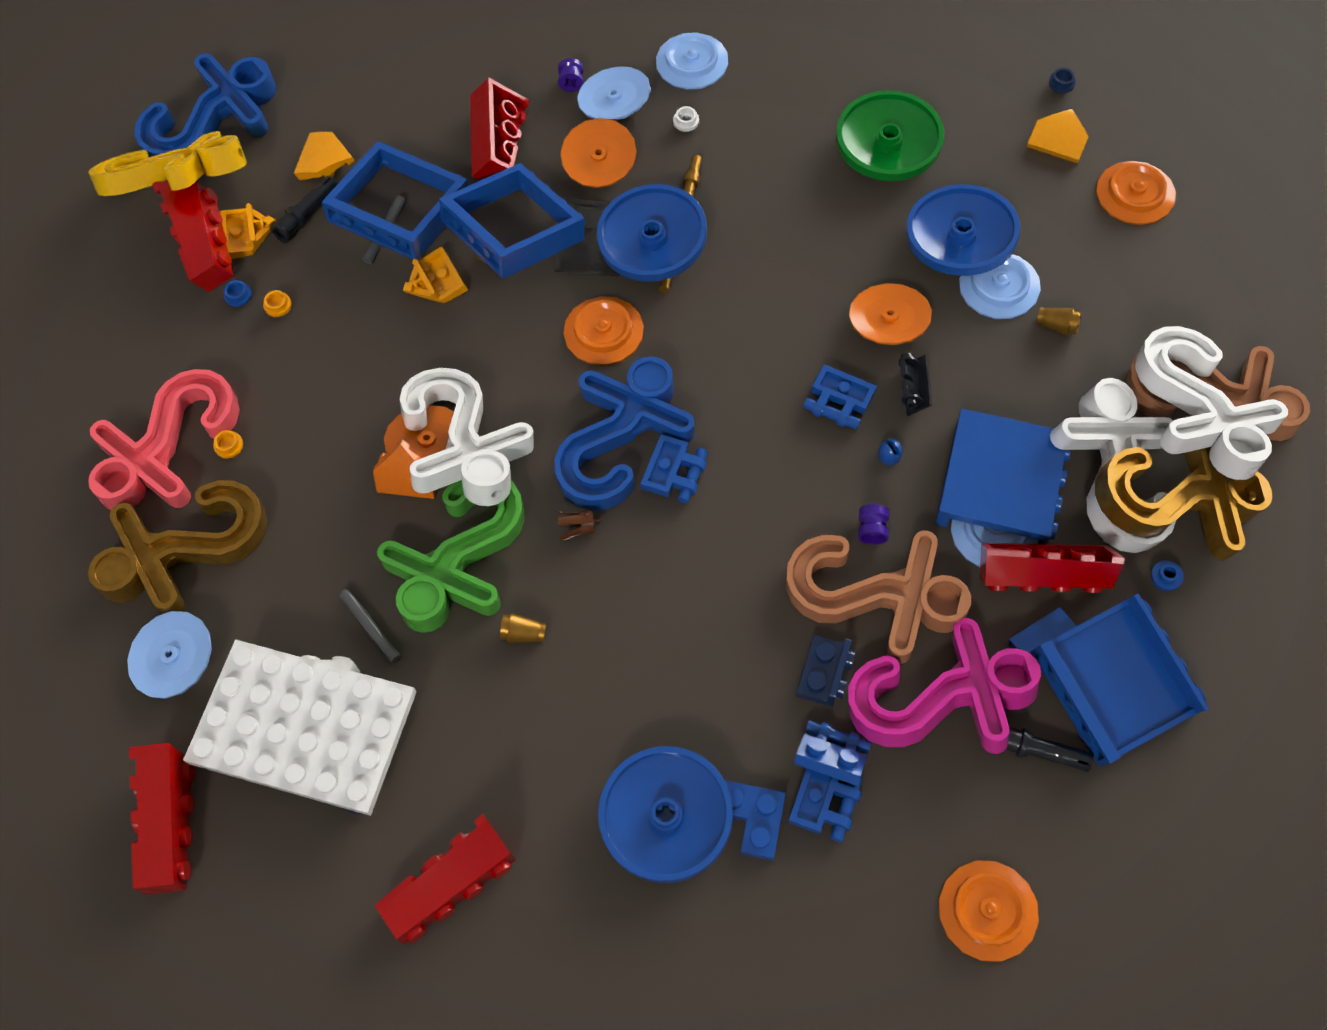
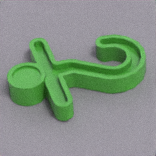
M462 480L450 484L443 491L442 500L448 514L453 517L465 515L472 506L476 505L465 497ZM511 481L510 494L504 501L495 505L498 507V510L492 519L443 541L436 550L422 554L395 541H386L379 546L377 556L384 569L406 580L398 589L396 606L409 628L422 633L432 632L440 628L447 621L450 614L449 600L486 616L494 615L499 611L501 600L497 589L492 584L463 571L468 565L510 546L520 535L525 521L524 505L521 494L513 481Z

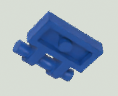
M823 365L811 389V393L820 397L818 401L807 397L803 408L812 411V415L821 418L824 416L836 421V425L845 428L848 426L857 430L861 419L851 414L853 410L865 414L876 393L877 386ZM833 401L844 407L840 411L828 406V402Z
M661 434L640 483L641 489L669 498L672 489L675 488L680 490L677 500L680 503L688 504L691 495H695L698 488L696 483L700 473L704 472L707 465L705 460L708 451L703 448H697L695 455L688 454L689 442ZM681 466L689 468L686 478L678 476Z
M809 720L806 733L817 737L804 734L794 764L858 786L867 755L858 753L855 750L868 754L872 742L860 738L858 733L851 731L848 734L831 728L832 724L824 721L822 724ZM827 740H829V741H831V742H834V743H837V744H840V745H843V746H846V747L844 748V747L835 745V744H833V743L827 742Z
M806 768L788 823L820 835L825 822L833 826L830 839L842 843L846 831H850L853 820L850 818L855 803L860 801L862 792L859 790L863 779L860 778L858 786L850 783L845 785L837 782L838 779ZM833 795L842 798L838 813L828 810Z

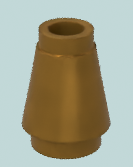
M1040 307L1036 324L1069 336V333L1076 335L1082 312L1075 311V308Z
M512 612L511 615L503 614L499 639L507 640V643L544 642L546 624Z

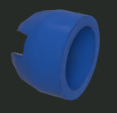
M894 439L884 441L879 447V460L886 465L897 464L901 460L903 453L901 444Z

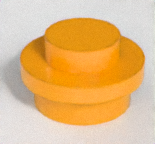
M279 290L269 292L263 302L265 312L271 317L284 316L290 311L292 306L290 297Z
M224 430L215 436L213 448L219 457L229 459L237 456L242 451L244 443L238 433Z

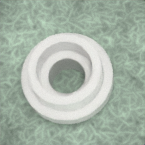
M681 107L673 117V124L680 131H692L699 125V115L692 107Z

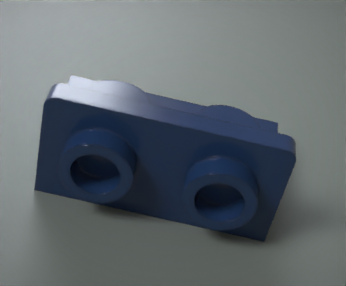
M814 635L796 697L829 707L834 706L836 697L843 698L847 680L841 679L844 668L851 670L856 651L850 650L851 639L846 638L845 643H840Z

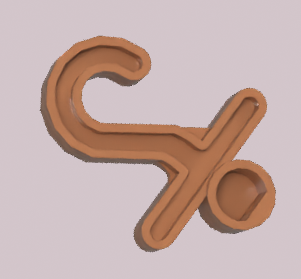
M1257 346L1251 350L1242 366L1239 384L1229 381L1216 368L1210 376L1201 377L1194 374L1184 363L1170 360L1174 366L1222 391L1235 407L1273 399L1282 402L1288 409V415L1275 432L1266 434L1270 440L1283 441L1292 438L1297 434L1310 414V403L1306 396L1298 389L1284 385L1269 388L1274 354L1265 346ZM1135 357L1126 375V384L1133 390L1136 396L1137 409L1148 417H1166L1171 419L1177 407L1151 393L1145 387L1136 372Z
M923 530L915 534L906 568L893 573H881L835 591L820 589L813 582L812 576L821 568H838L846 564L850 545L846 538L837 535H821L808 539L794 550L787 564L786 590L791 603L803 616L818 623L836 624L878 608L893 610L894 620L886 654L897 659L899 664L906 663L912 655L920 621L930 630L938 633H949L953 631V626L956 622L966 618L971 606L969 589L960 579L949 575H939L930 579L938 546L936 535L930 531Z

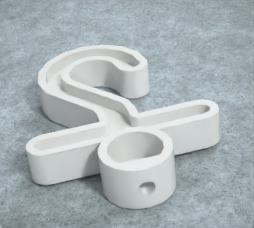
M1180 326L1163 327L1153 331L1145 340L1136 356L1135 369L1138 377L1151 393L1192 415L1176 419L1170 423L1160 438L1161 447L1171 454H1180L1211 447L1209 458L1218 472L1235 480H1247L1253 477L1272 452V444L1266 434H1271L1277 430L1288 415L1287 407L1282 402L1274 399L1235 407L1222 391L1174 366L1170 361L1177 360L1184 363L1198 376H1210L1223 357L1222 351L1211 339L1195 330Z
M450 368L425 370L411 377L402 387L400 395L401 414L407 429L418 431L427 426L426 409L430 404L441 400L451 401L456 404L448 431L449 439L446 449L416 460L410 465L412 488L418 493H429L462 480L464 495L470 502L480 506H491L504 501L511 490L509 462L528 455L533 451L532 426L523 422L515 423L479 437L477 433L483 414V395L479 383L467 373Z
M1106 378L1102 379L1081 397L1079 402V414L1081 417L1066 418L1051 431L1050 440L1055 447L1062 450H1100L1102 458L1101 467H1103L1111 458L1124 449L1137 447L1143 449L1162 448L1160 438L1174 420L1166 417H1133L1137 410V399L1133 390L1119 379ZM1095 480L1086 498L1087 515L1094 530L1106 543L1120 551L1138 553L1149 550L1173 532L1176 520L1159 534L1146 537L1129 534L1111 523L1100 509L1095 496ZM1157 493L1146 502L1157 503L1167 493Z

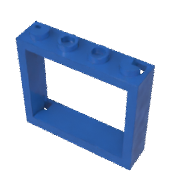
M377 141L322 201L326 220L408 258L418 260L446 227L441 221L439 201L412 232L356 208L349 203L382 166L446 192L442 197L467 187V179L459 174L442 169L438 165L428 163L414 155H409L393 146Z
M521 163L439 199L441 221L502 279L584 240L585 220L581 213L576 212L563 198H560L548 185L539 180L532 171H529ZM522 190L559 224L505 248L468 213L515 191Z

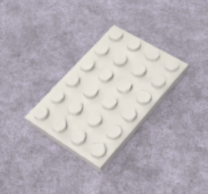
M235 639L183 761L190 765L371 816L417 691L414 687Z

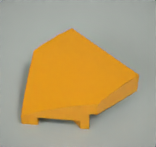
M1069 109L1037 120L1027 147L1078 164L1089 136L1074 111Z
M333 132L309 133L294 174L299 180L319 178L322 175L325 177L329 176L331 179L339 167L344 166L345 163L349 166L355 160Z
M249 203L246 204V208L219 211L223 219L222 226L227 238V248L231 259L253 255L270 233L269 224L276 222L275 219L269 215L266 217L257 212Z
M442 246L419 261L413 259L412 264L414 268L409 282H405L403 287L405 293L441 303H446L468 291L459 272Z

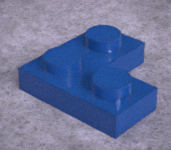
M725 780L731 795L733 819L746 821L741 854L774 861L786 793Z

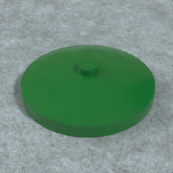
M893 90L868 93L852 101L840 115L836 130L837 148L844 161L858 173L883 181H901L922 174L936 162L944 141V126L935 109L915 95Z

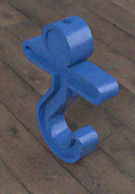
M205 53L197 56L194 60V65L203 82L209 88L199 96L183 131L174 137L164 138L165 134L174 127L175 121L164 103H153L141 113L135 123L134 136L140 148L147 150L149 158L168 151L187 148L200 136L217 131L221 121L231 114L251 136H263L268 131V124L257 105L268 102L276 93V83L267 63L261 58L246 57L232 65L228 74L212 55Z
M649 356L636 360L629 367L627 373L628 386L592 370L580 375L579 386L583 399L614 414L570 434L558 448L554 459L556 480L564 497L577 507L592 511L610 509L622 503L635 487L633 471L628 465H617L606 476L591 479L580 472L586 461L632 442L638 434L649 429L685 442H689L694 438L695 422L693 416L684 410L668 404L674 394L673 373L669 364L663 359Z

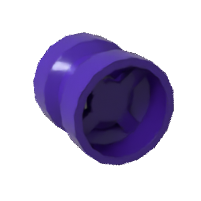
M869 504L859 508L858 519L862 525L858 529L859 541L871 545L887 542L889 539V529L886 527V523L889 521V509L879 504Z

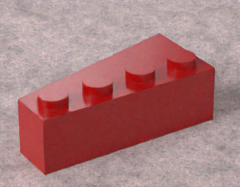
M170 743L129 747V759H136V775L130 776V790H134L137 799V808L131 811V824L135 834L138 835V840L132 842L133 889L145 895L185 891L186 880L190 878L191 874L187 852L188 846H191L192 843L189 814L194 809V800L190 791L191 781L195 779V766L183 761L185 755Z

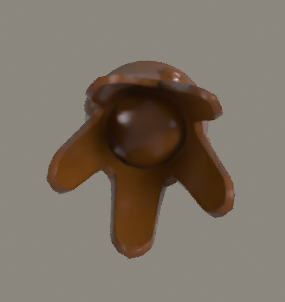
M556 510L557 513L573 515L559 517V526H581L562 534L560 541L580 534L595 533L594 523L602 521V519L593 520L592 510L580 513Z

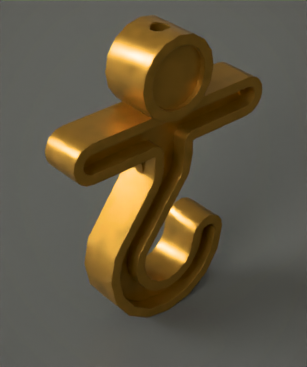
M1137 447L1122 450L1100 468L1095 479V496L1101 511L1112 524L1129 534L1141 537L1157 535L1186 511H1199L1209 552L1214 558L1221 561L1227 560L1244 548L1245 537L1241 523H1246L1270 505L1272 489L1265 477L1258 471L1247 480H1235L1218 472L1209 458L1211 447L1185 452L1190 475L1157 503L1144 502L1136 496L1131 488L1130 481L1137 479L1152 465L1151 455L1143 448Z
M217 480L199 487L195 492V500L205 514L210 516L224 512L236 513V521L231 528L221 533L178 530L151 533L148 532L142 518L130 504H117L112 508L109 516L125 548L111 547L97 554L89 565V581L107 600L114 603H125L134 600L146 589L152 603L162 614L171 611L183 612L185 607L184 600L168 569L181 562L228 565L245 559L258 548L265 537L268 522L265 509L258 497L248 486L236 481Z

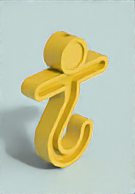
M219 131L200 136L187 148L168 151L150 158L147 150L119 155L95 165L88 173L98 195L113 196L152 186L157 181L167 180L171 190H181L191 186L203 174L206 176L228 174L246 166L247 161L236 135L221 136Z

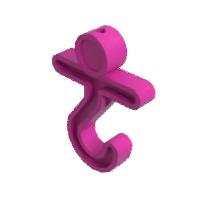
M963 618L953 626V647L958 663L951 670L943 672L906 709L888 711L880 707L876 702L881 694L894 690L900 683V664L898 660L891 656H882L868 661L855 672L848 686L849 716L855 729L868 741L884 747H906L920 742L953 709L970 706L983 749L992 754H999L1007 748L1009 739V725L1004 708L1019 710L1028 707L1035 701L1041 679L1040 665L1030 653L1015 648L998 651L989 661L977 622L969 618Z

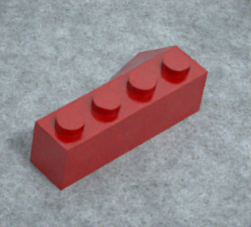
M489 77L470 94L472 177L479 181L514 166L518 150L516 144L521 138L522 131L520 128L521 124L525 121L526 114L524 112L530 102L529 99Z
M168 181L153 183L155 193H161L164 201L160 204L163 214H169L173 226L169 228L171 235L181 245L178 253L189 281L210 292L234 277L231 266L232 259L227 248V238L222 226L223 219L219 212L216 193L211 188H206L197 181L187 188L175 191L171 190Z
M981 543L980 580L985 586H988V589L995 591H1005L1007 586H1019L1020 590L1030 592L1039 591V587H1051V590L1056 592H1070L1071 588H1083L1085 592L1101 593L1103 588L1113 589L1124 565V557L1107 545Z
M484 814L473 821L477 828L471 833L465 835L459 833L450 841L452 845L445 855H433L420 869L422 874L418 878L415 875L407 877L374 905L396 940L402 944L406 942L411 944L419 940L426 934V927L436 920L441 922L455 912L454 906L465 898L467 901L473 899L483 891V884L493 877L494 879L501 878L512 868L510 864L515 861L514 857Z

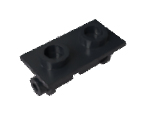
M903 353L898 360L901 367V376L904 380L902 381V403L905 404L907 416H910L932 406L928 358L926 354L916 359L911 353Z

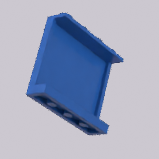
M961 408L955 428L935 525L947 527L949 520L952 519L1041 540L1040 544H1047L1049 539L1055 540L1058 522H1054L1055 513L1059 514L1063 501V496L1058 495L1059 487H1064L1067 477V470L1063 469L1064 461L1068 462L1071 450L1058 449L1052 444L1050 433L1054 428Z
M1138 593L1030 651L1038 661L1041 671L1087 749L1094 752V760L1098 767L1113 763L1122 758L1123 754L1195 714L1209 709L1205 702L1206 698L1203 691L1193 683L1187 673L1188 669L1185 662L1175 654L1170 645L1169 636L1158 626L1152 616L1150 605L1141 599Z

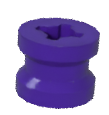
M574 58L562 60L558 65L559 87L568 92L578 91L583 85V64Z

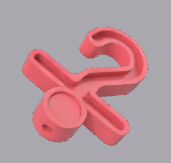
M192 369L178 373L167 380L156 393L147 432L138 442H134L107 420L97 421L91 426L90 436L111 457L98 463L91 471L88 479L89 488L107 509L112 510L114 506L120 503L130 504L134 508L144 498L147 487L174 508H182L190 502L191 492L183 481L168 469L169 462L176 452L184 411L192 403L200 400L209 401L208 408L201 416V424L213 439L221 431H232L237 424L240 412L238 398L223 376L211 370Z

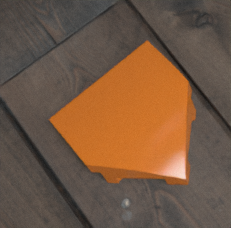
M401 440L397 443L395 449L389 453L383 452L380 455L379 461L373 470L377 493L435 499L437 490L429 493H418L412 488L410 465L424 457H419L409 449L410 444Z

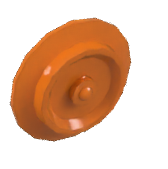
M597 118L584 121L574 127L564 139L560 154L563 168L572 180L582 186L601 188L611 186L626 177L634 166L637 151L634 137L625 126L615 120Z
M1126 161L1116 163L1104 170L1097 181L1096 195L1100 206L1110 216L1124 223L1145 225L1156 223L1169 214L1175 205L1176 191L1171 179L1162 170L1148 163Z
M885 283L871 286L860 292L850 305L849 319L853 329L863 338L878 344L898 345L911 342L924 334L931 324L932 309L927 298L916 289L902 284Z
M599 296L585 300L573 308L565 320L563 335L567 348L577 359L590 365L608 366L622 362L635 353L643 339L644 325L640 313L630 303L617 297Z
M429 405L426 409L427 426L418 431L407 429L402 414H399L388 425L385 433L386 453L395 449L397 443L401 440L410 444L409 449L419 457H427L445 450L454 411L442 406Z
M976 860L958 867L945 881L939 896V919L948 939L962 953L980 961L1002 962L1019 955L1032 942L1039 923L1038 904L1029 883L1014 869L996 861Z

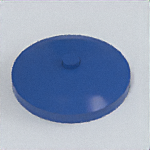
M664 184L638 186L620 194L603 211L597 227L599 249L605 262L615 272L626 278L645 282L672 278L693 265L703 252L707 241L706 217L698 201L680 188Z
M968 184L949 185L927 193L916 202L908 216L906 236L913 254L928 267L950 275H978L999 267L1011 257L1019 240L1020 220L1012 204L1003 196L990 189Z
M659 746L642 750L630 756L613 771L601 793L598 822L608 851L626 871L650 882L676 883L702 873L721 855L731 834L733 807L731 795L724 778L707 759L684 748Z

